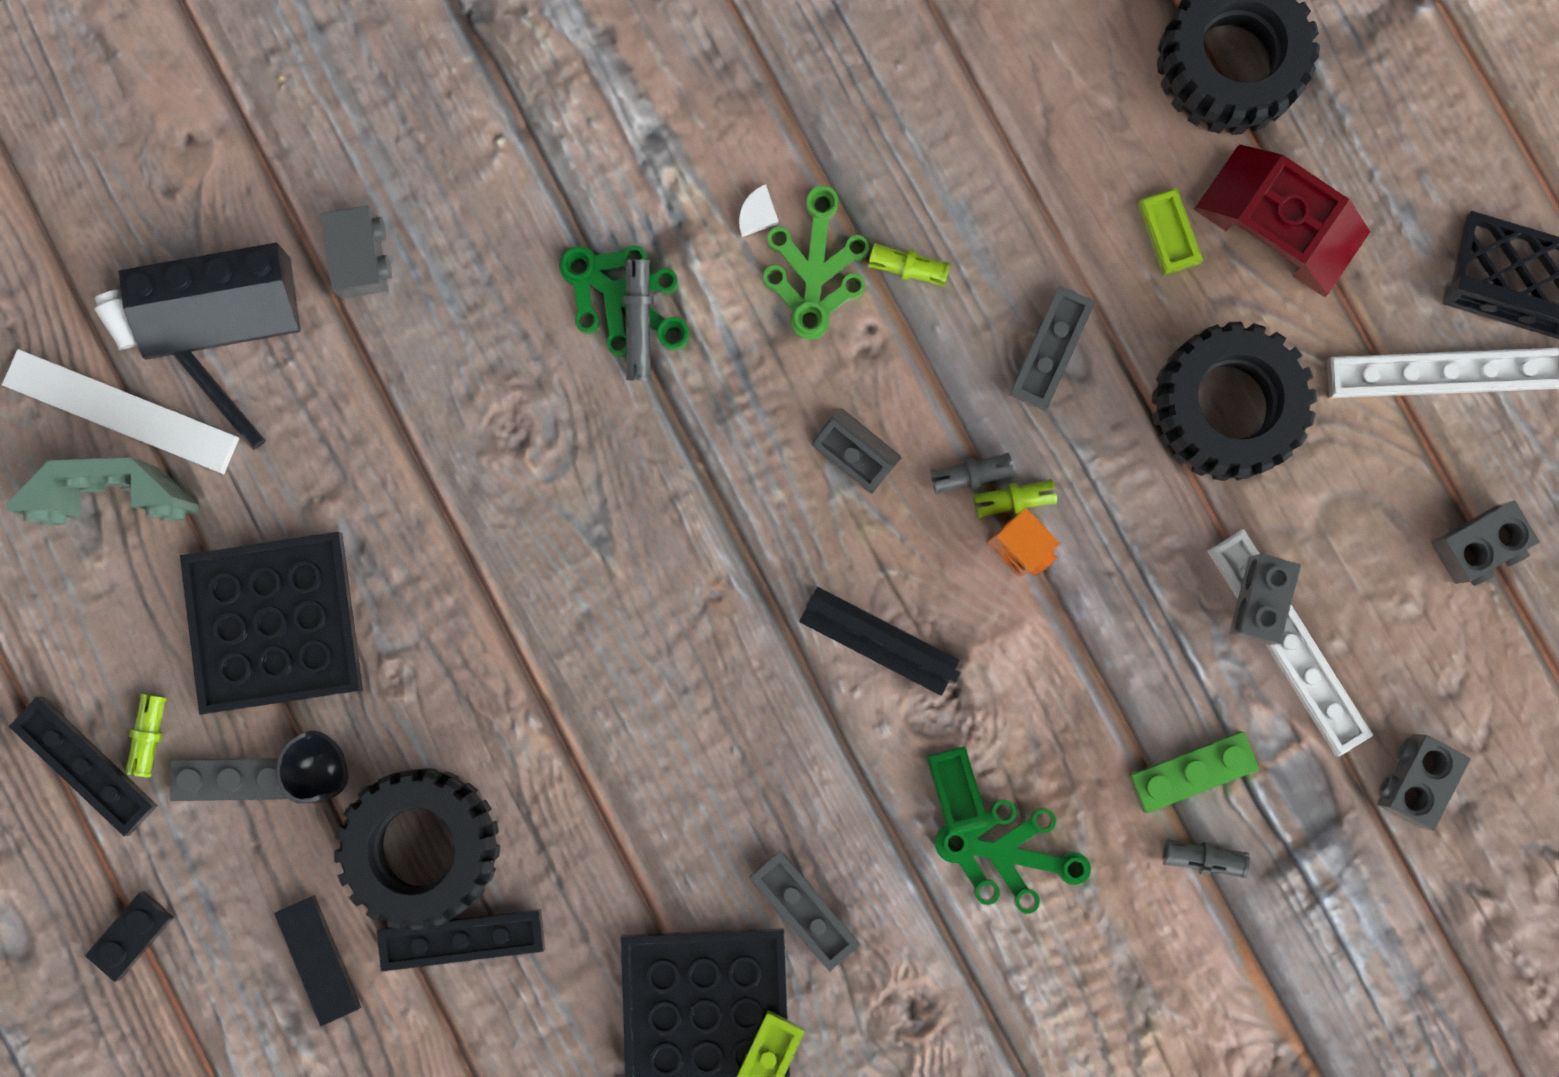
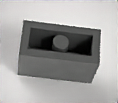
M368 205L321 213L332 291L341 299L388 292L387 279L392 278V269L388 255H383L381 241L386 240V230L382 217H377Z

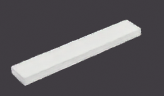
M1559 348L1339 356L1326 359L1329 398L1559 389Z
M17 349L2 383V386L222 474L225 473L239 441V437L19 349Z
M1244 529L1207 550L1237 600L1248 558L1259 554ZM1291 605L1281 644L1266 646L1333 754L1340 757L1372 737L1373 734Z

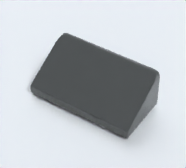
M842 408L832 415L811 443L812 446L871 494L901 460V456Z

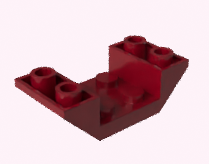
M1241 144L1235 148L1193 209L1225 231L1233 224H1236L1297 265L1298 267L1292 276L1323 297H1326L1370 234V230L1349 198L1283 154Z

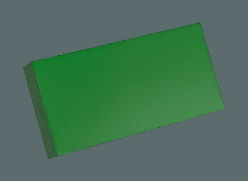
M966 746L926 756L948 836L988 826L987 816Z

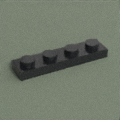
M43 696L36 697L8 726L124 837L130 836L158 806Z
M541 909L453 919L438 926L434 924L420 930H412L410 926H404L401 929L388 927L377 930L381 972L538 953L546 950Z

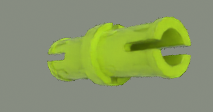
M874 242L868 267L902 276L901 279L909 281V278L944 288L951 263L916 254L917 250L909 249V252Z
M1051 478L1046 481L1018 486L1017 483H1011L1007 485L1006 489L973 493L974 504L991 502L989 506L975 508L977 518L980 519L985 516L1012 511L1013 515L1025 508L1057 504V493L1039 495V492L1056 489L1054 481Z
M140 693L135 727L129 730L128 737L132 738L127 766L124 771L125 774H134V776L138 777L152 776L151 771L157 742H162L163 733L159 731L167 697Z

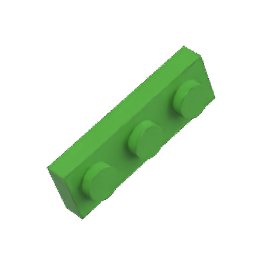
M1240 731L1129 774L1144 813H1150L1260 769L1245 732Z

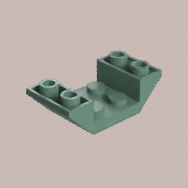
M127 457L48 460L7 502V511L22 514L23 521L40 522L41 525H65L66 518L81 517V492H105L106 486H120V490L131 491V507L145 510L147 517H160L162 521L185 520V514L199 513V505L161 468Z

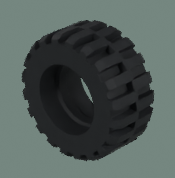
M1181 0L1166 25L1165 32L1158 46V51L1161 55L1157 60V72L1161 75L1165 74L1164 79L1160 83L1164 94L1172 93L1175 99L1171 105L1178 113L1185 109L1191 114L1188 119L1189 122L1198 126L1203 121L1209 124L1208 131L1220 134L1224 127H1228L1229 133L1235 135L1243 134L1248 127L1252 131L1266 127L1270 121H1276L1289 109L1306 89L1305 86L1311 81L1315 73L1316 67L1313 63L1319 58L1320 45L1317 42H1312L1319 32L1315 21L1308 22L1307 16L1311 10L1305 1L1299 4L1296 0ZM1228 25L1250 31L1259 38L1268 53L1269 74L1265 79L1248 83L1237 82L1224 77L1214 69L1206 56L1203 44L1205 33L1215 27Z
M1229 322L1224 327H1220L1217 324L1206 328L1198 335L1195 334L1167 359V364L1160 369L1156 378L1158 387L1152 391L1151 403L1156 404L1157 411L1152 414L1154 426L1160 425L1163 434L1159 436L1160 441L1164 447L1170 444L1176 452L1172 457L1180 465L1187 462L1192 465L1191 472L1200 476L1211 474L1213 480L1226 481L1230 478H1235L1237 481L1248 479L1272 469L1289 459L1293 455L1292 451L1302 446L1308 437L1306 432H1304L1305 429L1314 423L1316 413L1310 411V405L1317 402V390L1308 388L1307 381L1314 377L1310 366L1302 369L1298 359L1303 355L1296 346L1288 350L1283 345L1286 337L1280 333L1275 332L1268 336L1264 334L1265 326L1255 323L1248 328H1244L1242 322ZM1219 367H1232L1244 371L1258 383L1265 397L1266 415L1262 427L1255 434L1242 439L1230 438L1216 431L1206 421L1199 405V387L1203 378L1210 371Z
M431 768L410 769L378 779V782L366 786L358 793L359 798L356 802L348 805L343 813L346 821L337 828L335 838L341 840L340 848L334 850L335 863L342 864L344 873L337 875L341 886L343 887L347 884L350 886L353 894L348 898L356 907L363 904L368 909L366 916L374 921L380 919L387 920V926L401 929L404 926H410L412 930L425 929L430 925L435 924L438 926L462 913L485 892V886L492 880L496 871L494 867L495 859L500 855V845L496 844V834L499 833L497 821L492 822L489 811L492 810L487 800L482 801L476 795L478 790L472 784H464L458 780L459 776L450 772L442 773ZM410 809H425L438 815L447 824L454 840L455 855L450 870L439 881L427 886H413L399 879L389 868L384 856L383 841L387 826L397 815Z

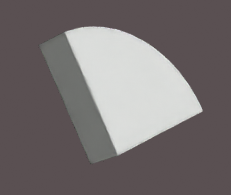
M766 185L753 191L741 208L739 217L741 237L779 225Z

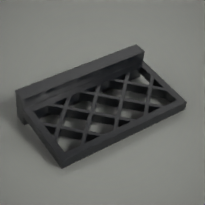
M1471 210L1466 216L1452 282L1445 290L1442 304L1559 339V304L1549 301L1541 290V287L1551 282H1554L1559 289V269L1548 254L1553 250H1559V237ZM1476 226L1489 229L1497 242L1483 248L1474 235ZM1516 238L1526 240L1534 254L1521 260L1510 241ZM1498 247H1501L1512 264L1501 271L1497 270L1487 253ZM1537 258L1550 276L1538 283L1525 266V264ZM1478 259L1489 277L1478 280L1465 276L1468 263ZM1516 270L1527 289L1521 292L1511 290L1502 276Z
M818 586L810 597L799 623L939 696L943 695L948 684H956L961 674L960 671L956 670L960 662L957 658Z

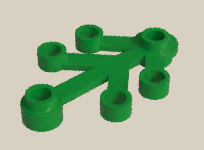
M629 246L624 251L595 255L586 247H572L561 256L559 270L564 280L574 285L578 311L575 316V324L579 331L584 334H592L600 326V319L597 313L592 310L590 285L603 293L609 330L607 348L613 356L624 357L627 355L626 346L623 350L616 351L612 348V343L617 338L626 340L622 308L626 310V304H622V296H626V278L611 280L600 271L625 267L624 260H627L628 256L632 253H638L642 256L641 260H647L645 252L639 246ZM578 261H583L587 264L585 271L582 273H575L573 271V265ZM661 269L656 274L650 275V292L658 291L661 294L669 295L678 287L677 276L670 269ZM666 275L672 277L673 283L670 287L663 288L659 285L661 277ZM650 308V328L657 333L660 344L669 351L683 349L690 339L687 324L678 317L665 319ZM586 315H591L595 319L594 324L588 328L581 326V319ZM674 329L679 330L682 334L680 340L670 342L667 339L668 332Z
M999 799L986 812L988 826L955 834L963 840V845L959 850L954 851L948 847L949 839L955 835L948 836L946 825H943L935 836V849L939 856L949 863H959L974 886L975 897L984 905H992L997 902L1000 896V889L994 881L986 879L974 856L988 858L992 861L1014 895L1015 906L1025 914L1034 913L1039 908L1040 898L1034 890L1027 887L1013 864L1057 873L1069 885L1084 883L1091 873L1088 859L1078 852L1068 851L1058 857L1016 848L1039 832L1048 833L1054 829L1056 817L1047 808L1035 809L1028 820L994 842L977 839L996 824H1009L1015 819L1016 808L1014 804L1006 799ZM1001 804H1007L1010 807V815L1006 819H999L996 815V809ZM1040 813H1047L1049 815L1050 823L1047 827L1040 828L1037 826L1036 818ZM1072 862H1079L1082 866L1081 873L1075 877L1070 876L1068 866ZM987 884L992 885L994 888L993 896L989 899L981 898V887ZM1026 893H1030L1034 897L1033 905L1028 908L1021 907L1020 898Z

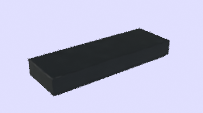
M313 895L275 912L274 915L320 1026L361 1008L360 1002L316 896Z

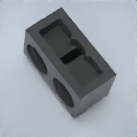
M1516 500L1498 504L1431 542L1454 583L1471 582L1473 586L1494 577L1496 574L1493 569L1504 562L1507 566H1512L1530 556L1527 549L1540 543ZM1501 527L1507 529L1510 535V541L1507 546L1499 539ZM1466 546H1470L1476 555L1472 566L1464 558Z
M1262 553L1250 556L1229 634L1266 645L1281 644L1301 564Z
M1413 734L1411 738L1405 739L1397 753L1399 762L1393 774H1388L1382 781L1378 792L1381 797L1377 805L1419 828L1435 831L1471 758L1429 735ZM1430 751L1435 757V766L1430 772H1427L1423 767V758ZM1413 787L1417 793V801L1413 807L1408 808L1404 802V795L1409 788Z

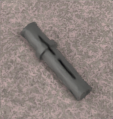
M624 260L626 296H622V304H626V380H652L650 304H654V296H650V260Z

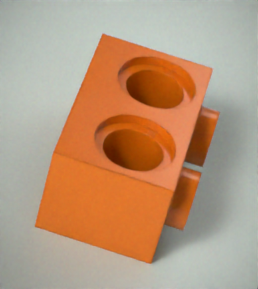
M1027 508L1015 515L987 542L1019 577L1028 573L1035 576L1037 573L1043 572L1057 558L1052 551L1061 544Z

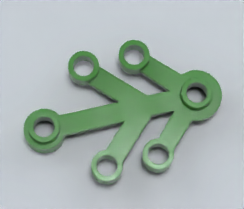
M828 186L815 187L807 197V210L813 217L809 260L803 256L791 241V235L786 228L774 227L767 236L769 248L773 252L781 253L806 284L805 297L803 299L787 282V274L781 266H769L763 274L765 287L771 291H776L792 310L790 317L792 330L798 337L805 340H815L823 336L829 327V315L849 299L860 298L865 290L863 277L859 274L851 273L844 277L840 288L820 301L822 285L852 261L865 259L869 252L868 240L862 235H853L847 240L844 248L824 263L828 221L836 214L838 209V196ZM819 200H825L829 203L830 207L822 212L816 209L815 204ZM782 234L786 237L787 241L784 245L777 246L772 242L773 236ZM854 242H860L865 250L860 254H855L850 250V245ZM777 272L781 274L783 279L779 284H771L767 279L769 274ZM851 280L857 281L861 286L860 290L854 293L849 292L846 289L847 282ZM806 315H814L818 322L813 327H807L803 324L802 320Z

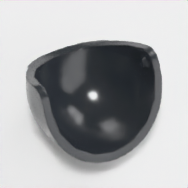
M309 731L294 737L284 746L278 757L276 778L280 790L291 801L300 804L320 803L336 797L346 788L348 782L347 764L342 750L335 741L322 732Z

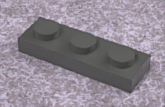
M1059 285L1012 387L1010 396L1043 411L1048 409L1096 301Z
M278 758L171 760L170 801L281 800L288 798L282 793L277 782L276 765Z
M781 850L750 875L749 878L829 972L860 946V942Z

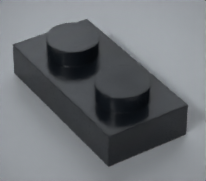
M145 891L140 892L87 952L85 957L112 981L117 982L125 976L173 920L174 916Z

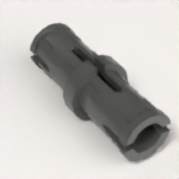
M1008 452L1004 453V455L977 461L972 457L965 459L963 464L936 470L931 469V480L935 484L933 485L935 494H940L941 492L968 486L972 490L979 488L981 483L1008 477L1013 478V464H1009L1012 461L1011 456Z
M1166 839L1163 848V865L1198 870V873L1202 875H1209L1212 872L1246 878L1249 871L1250 857L1248 852L1216 848L1212 843L1207 842L1198 845Z

